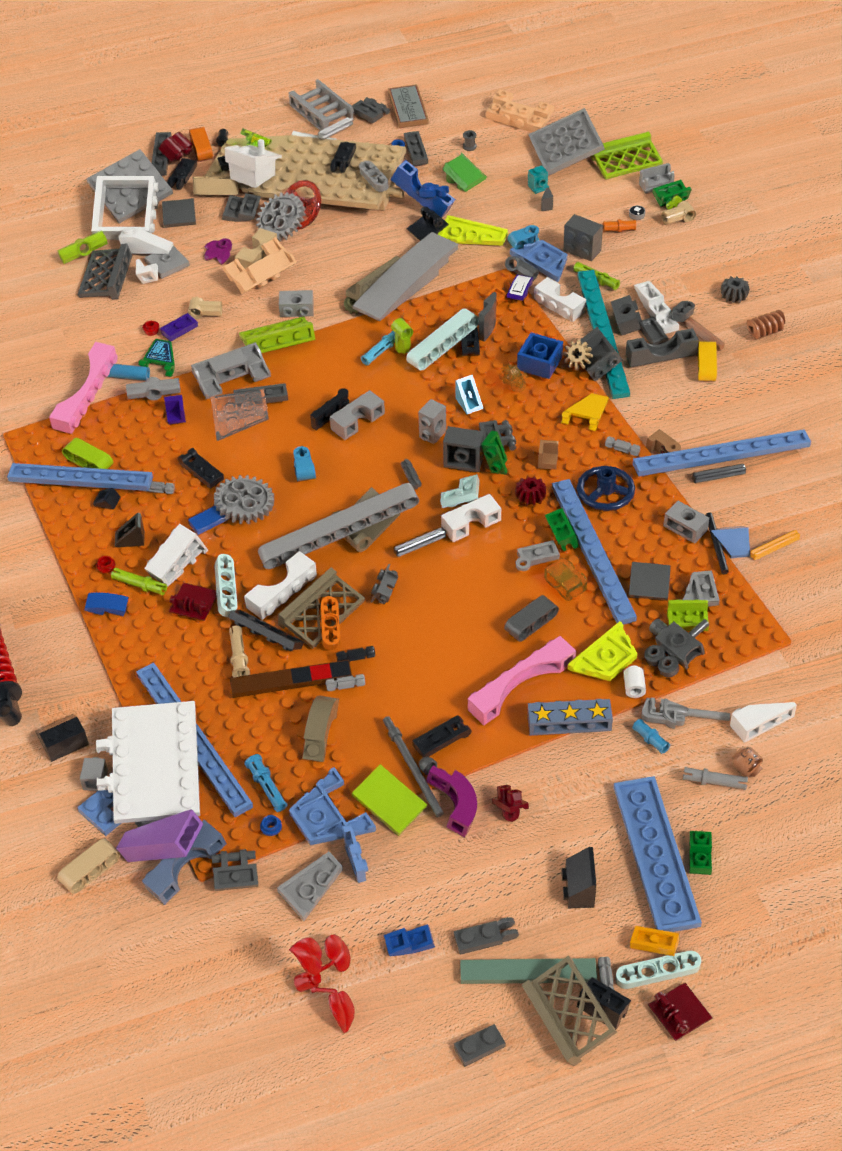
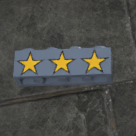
M610 699L528 703L529 735L612 731L613 717Z

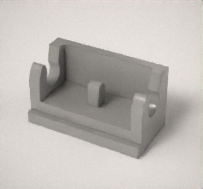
M669 163L640 170L639 185L645 194L652 192L653 188L674 182L675 174L674 171L670 172L671 165Z

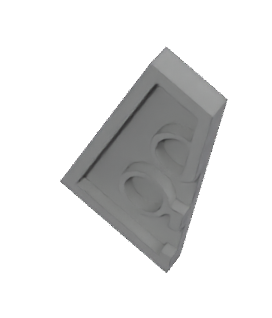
M327 852L277 887V891L297 915L305 921L342 872V865L330 852Z

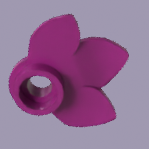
M223 238L219 241L214 240L204 246L207 249L204 255L205 261L217 258L221 265L224 264L230 257V251L232 250L231 240Z

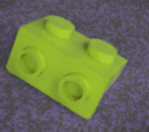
M669 600L667 608L668 626L675 622L685 631H691L704 619L708 621V600Z

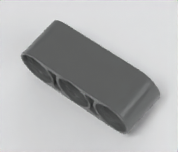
M541 595L508 619L504 629L521 642L557 615L559 607L546 596Z

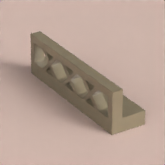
M395 256L348 288L346 296L357 301L400 257Z

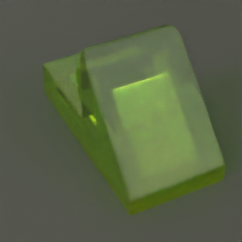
M242 128L240 133L246 136L245 139L248 140L246 146L253 145L258 147L259 139L264 140L265 147L272 142L271 139Z

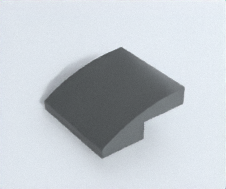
M245 193L244 198L230 195L222 220L234 222L253 220L261 196Z
M194 198L162 201L164 228L196 225Z
M495 292L484 300V309L479 313V339L485 341L491 335L496 324L497 293Z
M632 562L629 597L668 601L671 565Z

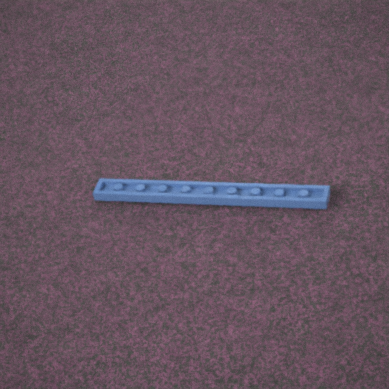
M805 429L634 458L632 464L639 477L810 447L811 440Z
M570 479L552 483V490L576 535L577 542L616 623L619 621L622 624L635 622L637 616Z
M155 663L136 671L137 677L156 704L181 702ZM196 723L198 765L234 817L252 809L253 803Z

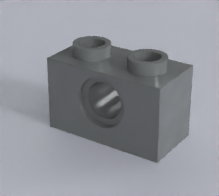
M628 295L611 301L616 322L622 336L641 329L639 322H642L640 313L636 312L639 310L636 300L632 301L631 296Z

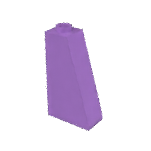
M192 809L126 831L116 849L127 862L186 857L203 826V822Z

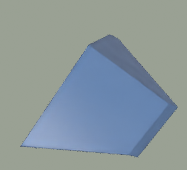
M734 526L711 530L729 552L731 558L750 557L749 527Z

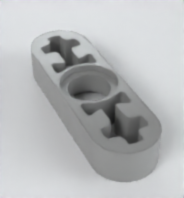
M363 161L359 164L360 174L376 191L383 192L389 188L388 179L371 161Z

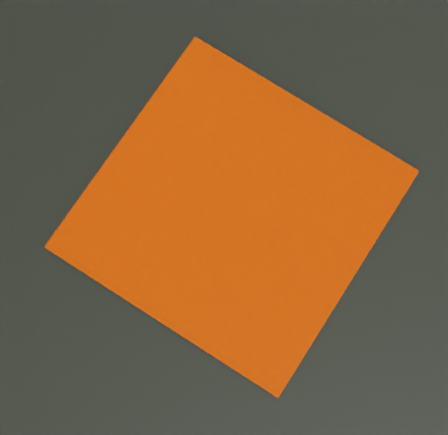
M505 268L407 300L381 321L367 315H362L314 331L316 340L261 353L270 370L271 377L254 382L251 375L246 374L219 384L223 394L206 399L203 395L199 383L191 371L169 378H179L181 393L162 395L158 400H150L147 397L128 399L127 393L90 404L86 414L80 419L79 426L74 429L72 434L53 429L50 418L3 434L15 463L81 467L69 461L62 453V449L74 438H79L111 456L114 464L108 469L152 472V481L165 482V484L173 483L175 485L173 494L115 489L121 498L115 509L112 510L93 505L99 491L109 488L24 483L121 706L130 707L156 704L136 671L155 663L181 702L195 701L197 725L253 803L252 809L234 817L198 765L200 816L198 817L201 821H207L220 832L227 843L217 854H220L222 851L234 853L240 852L242 849H246V851L255 850L256 859L247 860L250 863L305 841L306 838L290 816L289 809L307 792L312 791L316 787V783L320 779H324L329 774L328 771L335 767L344 780V785L327 795L346 822L365 812L368 815L372 814L352 796V792L380 764L416 795L422 794L421 788L397 745L391 741L388 735V729L383 722V719L387 716L391 718L395 727H398L401 731L402 739L420 769L419 761L422 759V756L413 747L412 740L459 715L464 721L463 724L468 725L472 730L471 734L466 738L455 741L429 757L437 762V768L445 770L451 776L455 770L467 776L571 734L529 735L528 703L610 699L613 717L645 704L647 698H655L656 700L791 645L790 637L724 550L729 572L727 574L721 573L709 530L694 544L664 527L665 513L677 501L689 507L691 506L665 472L638 477L632 464L633 459L651 456L652 454L610 399L599 420L596 431L589 430L590 419L571 415L569 424L561 423L563 411L593 393L608 397L586 369H583L581 365L578 370H575L574 366L569 368V363L564 362V359L567 357L563 356L550 379L517 370V354L531 332L563 341V352H568L565 348L566 346L570 347L529 291L523 301L508 298L499 306H496L494 330L485 341L479 339L480 355L468 354V356H462L460 340L424 370L420 371L407 362V354L460 310L467 309L479 316V313L484 309L485 294L495 286L508 293L516 277L515 272ZM396 319H404L413 329L409 352L405 354L398 353L395 350L394 343L393 347L386 349L369 365H364L361 361V356L379 343L384 335H388L393 331L391 325ZM478 324L477 329H478V338H479V324ZM473 375L483 409L466 414L456 400L455 380ZM286 383L287 401L242 407L235 406L233 390ZM345 388L348 390L349 403L369 390L384 401L385 414L373 422L366 418H358V432L348 439L344 440L332 431L330 421L317 431L311 427L310 414L335 397L339 389ZM182 395L186 422L168 424L164 397ZM430 399L445 405L446 430L450 426L480 431V422L496 420L498 425H502V421L508 420L513 429L512 435L516 439V449L511 451L507 445H504V451L508 459L505 463L508 471L506 475L491 473L485 455L480 472L444 467L443 440L446 432L435 444L420 438L418 412ZM610 436L615 438V440L620 439L629 442L631 445H639L640 453L638 456L630 454L631 452L625 453L615 450L614 447H606L605 441ZM540 440L559 442L556 470L538 468ZM304 446L309 449L315 467L316 479L297 482L293 455L295 448ZM191 448H194L201 457L224 474V480L220 483L225 484V479L231 481L232 476L238 479L239 475L242 478L248 475L249 479H252L254 476L256 481L262 479V484L268 483V488H272L274 506L272 511H269V516L264 515L263 520L257 518L256 523L250 520L249 524H247L246 520H243L242 524H240L239 520L233 523L232 518L199 534L198 537L207 547L208 551L205 554L201 552L195 558L196 562L193 565L189 563L183 568L184 573L167 587L164 595L151 591L145 592L142 588L113 580L111 578L112 572L104 574L97 570L96 564L98 559L102 556H110L116 563L115 568L139 576L151 577L144 568L148 561L157 553L159 547L168 539L173 529L181 524L196 533L189 525L188 519L214 506V493L216 492V487H220V483L210 489L178 462L177 458L182 454H187V451ZM404 459L411 461L421 481V487L415 490L419 503L415 507L401 512L396 520L363 552H358L342 538L305 554V556L316 563L317 575L312 581L305 584L299 592L293 594L287 602L281 604L271 615L262 620L300 639L286 627L283 629L278 625V615L332 567L337 571V576L365 597V601L340 624V643L336 649L328 650L324 648L321 641L313 649L304 642L302 649L287 651L282 648L281 644L267 641L266 636L262 634L256 635L250 632V628L246 626L241 627L244 654L248 656L247 667L250 669V675L337 662L336 653L339 651L347 652L350 649L361 647L366 649L367 646H374L375 657H365V659L350 661L353 677H356L358 674H364L365 685L359 687L354 685L353 688L340 690L335 688L334 691H327L326 684L233 698L230 678H233V666L230 661L233 653L229 629L232 626L238 625L234 624V620L224 617L218 612L217 597L205 621L169 613L168 611L172 605L170 603L171 595L178 594L183 582L216 590L215 561L220 554H227L234 561L237 595L236 610H242L260 619L246 608L244 596L257 585L274 586L281 583L287 577L286 563L272 569L264 568L258 554V549L266 543L329 517L336 511H342L354 506L371 487L381 494L402 484L409 483L403 471L404 469L401 467V462ZM598 466H612L625 471L633 479L636 487L634 497L628 505L618 510L603 511L586 505L580 498L579 500L637 616L635 622L623 624V629L637 652V659L625 669L630 666H638L644 670L645 695L639 698H631L626 695L624 670L611 681L565 669L561 673L537 675L518 684L505 698L500 714L483 725L468 711V698L472 693L478 692L488 682L494 681L503 672L515 667L519 661L525 660L534 651L546 646L550 640L561 636L576 650L577 657L617 624L580 546L574 549L571 544H567V550L563 551L545 515L561 509L552 490V483L570 479L578 496L576 489L578 479L585 471ZM477 474L480 480L478 498L490 494L501 507V521L486 528L478 521H470L469 535L452 542L446 534L445 538L400 557H397L394 553L395 546L440 528L441 515L464 504H468L464 502L454 507L442 508L440 503L441 493L459 488V482L462 478ZM596 474L589 477L584 484V491L587 496L597 489ZM528 475L530 478L535 476L536 479H542L546 485V497L541 504L536 503L535 506L529 504L526 507L525 503H520L519 499H516L515 486L520 481V478L526 479ZM616 475V484L628 488L627 483ZM616 492L610 495L602 494L596 502L615 503L622 500L625 495ZM140 513L145 530L144 546L116 547L115 532L135 514ZM554 540L560 554L559 559L533 565L527 571H520L516 568V560L519 558L517 549ZM632 562L671 565L668 601L684 599L693 572L712 571L720 600L719 605L708 606L709 629L708 631H702L695 637V639L703 644L705 654L695 657L688 664V669L678 664L679 671L673 677L662 676L658 666L649 665L644 656L645 650L648 647L657 645L656 636L649 631L651 623L656 619H660L668 625V601L629 597ZM388 564H390L388 570L396 571L398 579L392 589L389 601L381 604L375 598L371 603L370 601L373 596L371 590L374 584L379 582L377 576L381 569L385 570ZM221 576L226 581L230 580L227 576ZM337 583L331 587L332 592H343L342 587ZM222 590L225 595H231L229 591ZM88 593H111L129 597L124 616L106 611L103 615L85 611ZM541 595L546 596L559 607L557 615L521 642L504 629L506 622L513 615ZM346 596V603H355L357 601L353 596ZM320 597V598L318 599V600H319V603H321V600H322L324 597ZM334 597L338 603H343V597ZM309 608L305 611V614L317 615L316 608ZM339 608V615H342L344 608ZM295 620L292 623L295 627H304L303 620ZM306 620V627H317V620ZM326 620L325 624L330 626L331 620ZM307 632V637L314 641L318 637V632ZM332 633L329 634V641H330V642H333V641H334V640L332 639ZM319 695L339 698L337 718L332 721L329 729L324 762L303 759L306 723L312 703ZM255 754L261 755L264 766L269 768L271 772L270 778L288 804L283 811H275L261 785L253 780L252 772L244 765L250 756ZM421 771L423 777L427 780L428 775ZM428 784L431 790L435 788L434 786ZM268 815L276 816L282 823L281 831L274 836L263 834L260 828L261 821ZM205 857L190 860L195 875L200 882L213 878V868L221 867V863H212V859ZM240 861L228 862V866L241 865Z

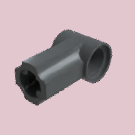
M510 256L505 261V266L509 271H513L518 275L533 277V281L539 274V270L526 262L521 256ZM514 260L517 262L516 267H514Z

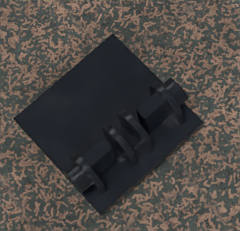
M422 207V217L410 225L407 230L421 241L431 232L437 234L449 224L433 210L430 211L428 207Z

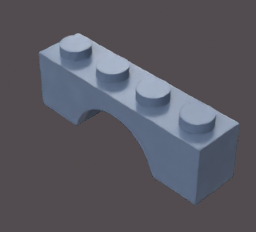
M205 820L202 821L203 826L186 857L162 859L142 880L147 890L164 905L180 891L178 875L181 868L188 861L199 857L212 859V855L217 854L227 844L222 834Z

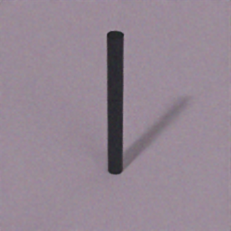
M709 512L705 516L709 517L708 528L722 574H727L729 570L721 542L711 531L717 529L714 517Z

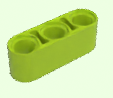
M74 438L62 449L63 455L69 461L82 468L108 469L114 464L109 454L79 438Z

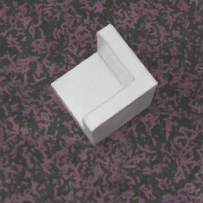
M137 259L136 276L142 284L158 281V265L155 263L144 266L141 260Z

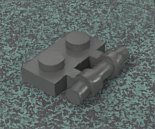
M366 97L364 101L360 100L352 105L354 114L371 123L382 118L383 113H390V109L386 105L377 103L373 98Z
M496 420L479 423V430L484 431V440L491 431H497L503 448L504 445H507L511 451L516 449V439L512 435L513 429L508 420L502 421V425H498Z
M242 849L240 852L234 853L222 851L220 854L212 855V863H221V867L213 868L215 891L258 887L257 864H248L247 860L256 859L255 850L246 851V849ZM240 861L241 865L228 866V862Z

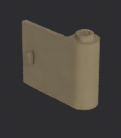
M371 487L356 504L375 497L379 493ZM400 513L346 536L344 539L358 552H363L396 520Z

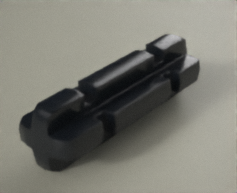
M367 646L366 649L361 647L347 650V652L339 651L336 653L337 661L349 660V662L365 659V657L372 658L375 657L374 646Z

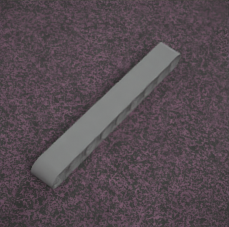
M402 484L262 545L258 549L259 557L264 568H275L286 563L299 551L305 555L411 509L419 503V498L412 484Z

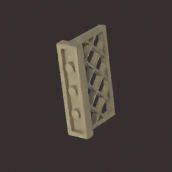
M331 567L279 613L278 625L283 629L285 627L313 649L322 641L320 633L321 616L319 615L321 603H319L318 599L327 596L343 597V603H338L339 608H344V613L339 615V624H341L365 601V597L337 576V571ZM337 583L342 587L343 592H332L331 587ZM346 596H353L357 601L355 603H346ZM327 604L328 608H330L331 613V604ZM309 608H316L317 615H306L305 611ZM295 620H303L304 627H295L292 623ZM306 620H317V627H306ZM331 620L330 626H334L336 623ZM307 632H318V637L312 641L307 637Z
M569 955L532 982L528 980L522 984L564 1058L573 1066L582 1061L581 1057L617 1033ZM569 964L572 969L570 979L561 978V969ZM547 979L554 980L551 992L543 991L540 984ZM559 981L569 983L566 995L556 993ZM573 984L582 985L583 992L581 998L571 996ZM555 997L565 998L563 1011L554 1009ZM570 1000L580 1001L578 1014L567 1012ZM585 1002L592 1003L595 1006L593 1017L582 1015ZM566 1016L577 1017L574 1030L566 1029L564 1026ZM581 1019L592 1020L589 1033L579 1031ZM597 1021L604 1022L609 1029L602 1035L594 1034ZM577 1036H588L587 1045L579 1050L576 1046Z

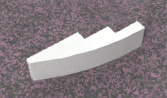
M650 281L635 284L634 288L649 316L655 318L664 333L678 331L679 324L671 319L672 310L664 303V296Z

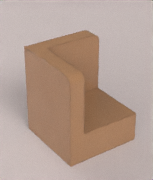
M540 440L538 468L556 470L558 441Z

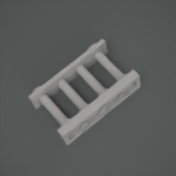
M319 79L315 80L316 89L303 95H298L294 90L288 93L290 106L320 131L329 127V122L344 115L353 118L354 109L352 105L348 104ZM319 94L321 96L320 98L312 102L306 101L307 99ZM326 101L330 103L329 105L320 109L314 108ZM335 108L338 110V112L327 117L323 115Z

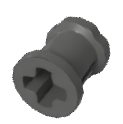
M468 130L463 133L464 150L474 151L476 149L475 138L477 134L475 131Z

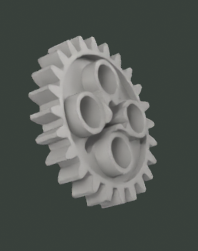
M281 192L279 197L275 194L274 199L269 198L268 203L264 202L265 207H260L262 212L257 213L260 217L256 219L258 222L256 226L259 229L262 228L277 233V239L280 242L282 237L287 240L288 235L293 236V231L298 232L296 228L302 227L300 222L305 221L302 217L306 215L304 203L298 196L288 192L285 195Z
M239 475L238 479L232 476L231 481L225 479V484L220 483V487H216L214 506H216V511H220V516L225 515L226 520L232 518L233 523L236 520H239L240 524H242L243 520H246L247 524L250 523V520L256 523L257 518L263 520L264 515L269 516V511H272L274 506V493H272V488H268V483L262 484V479L256 481L255 476L252 479H249L248 475L245 478Z

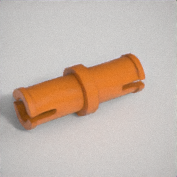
M617 219V221H603L602 223L603 232L636 230V220L622 221Z

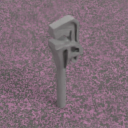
M647 698L641 714L642 719L646 722L665 724L672 729H675L676 725L683 726L687 716L730 721V713L692 709L666 698L660 701L659 713L655 712V698Z

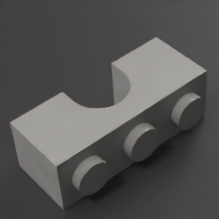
M369 390L330 416L331 430L344 440L348 439L358 432V418H366L373 422L385 414L384 401Z

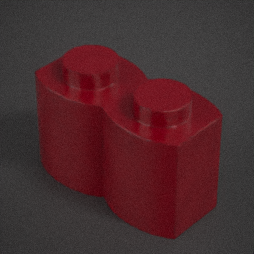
M177 132L172 137L165 139L160 145L159 150L171 162L179 161L184 155L188 156L192 152L193 143L181 132Z

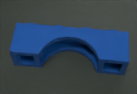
M407 160L397 167L390 179L423 207H428L430 211L433 210L441 218L448 213L456 200L448 193L446 197L438 195L435 197H419V190L422 185L418 178V169Z

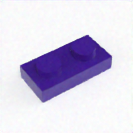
M187 313L161 327L160 331L171 342L198 327V322Z

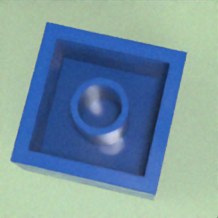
M531 332L517 354V370L550 379L563 357V341Z

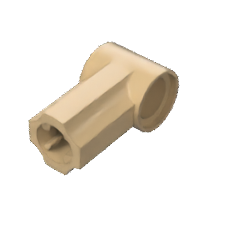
M682 201L677 207L663 211L661 216L665 225L680 220L690 222L696 217V211L688 201Z
M193 297L190 300L188 314L194 319H200L202 316H222V302L204 301L200 297Z

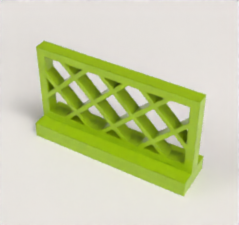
M650 132L603 143L605 150L590 156L592 161L597 163L605 180L663 164V160L651 141ZM649 147L651 150L646 151L643 148ZM636 151L637 153L636 155H633L628 152ZM639 153L647 155L646 159L639 157ZM615 155H622L621 159L614 157ZM628 157L633 160L632 162L625 161L624 158ZM649 157L655 158L657 161L652 162L648 159ZM607 158L608 161L606 163L604 161H601L600 159ZM612 160V161L617 162L618 165L615 166V165H612V164H609V163H610V161ZM635 160H636V161L642 162L643 164H642V165H636V164H634V162H635ZM621 164L626 165V166H628V168H627V169L620 168V165H621ZM606 168H610L614 172L607 173Z
M304 316L239 332L245 346L256 342L261 353L316 340L313 324L308 322Z

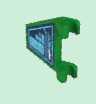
M155 339L144 358L138 362L139 366L148 367L149 363L165 366L164 370H166L165 376L172 377L175 370L172 342Z

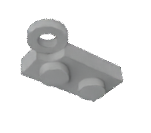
M554 540L517 549L519 558L516 560V568L520 571H527L533 565L559 559L560 554Z

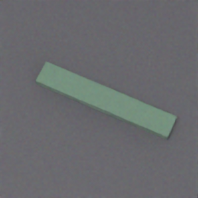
M596 958L572 959L586 983L591 977L597 979ZM563 959L460 960L461 984L525 983L528 980L532 982ZM569 964L561 969V978L570 979L572 969ZM547 979L543 983H553L554 980Z

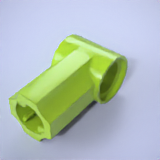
M398 318L391 325V329L395 333V350L398 353L405 354L411 348L410 338L413 335V329L404 319Z

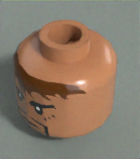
M742 746L731 757L733 759L732 766L743 777L750 775L755 777L763 769L760 766L763 758L752 747L745 748Z

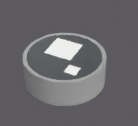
M638 205L632 206L629 209V217L633 220L643 219L645 217V208Z

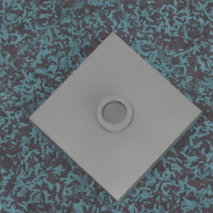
M174 245L168 254H150L144 257L148 265L155 263L158 265V276L161 279L190 266L189 261Z

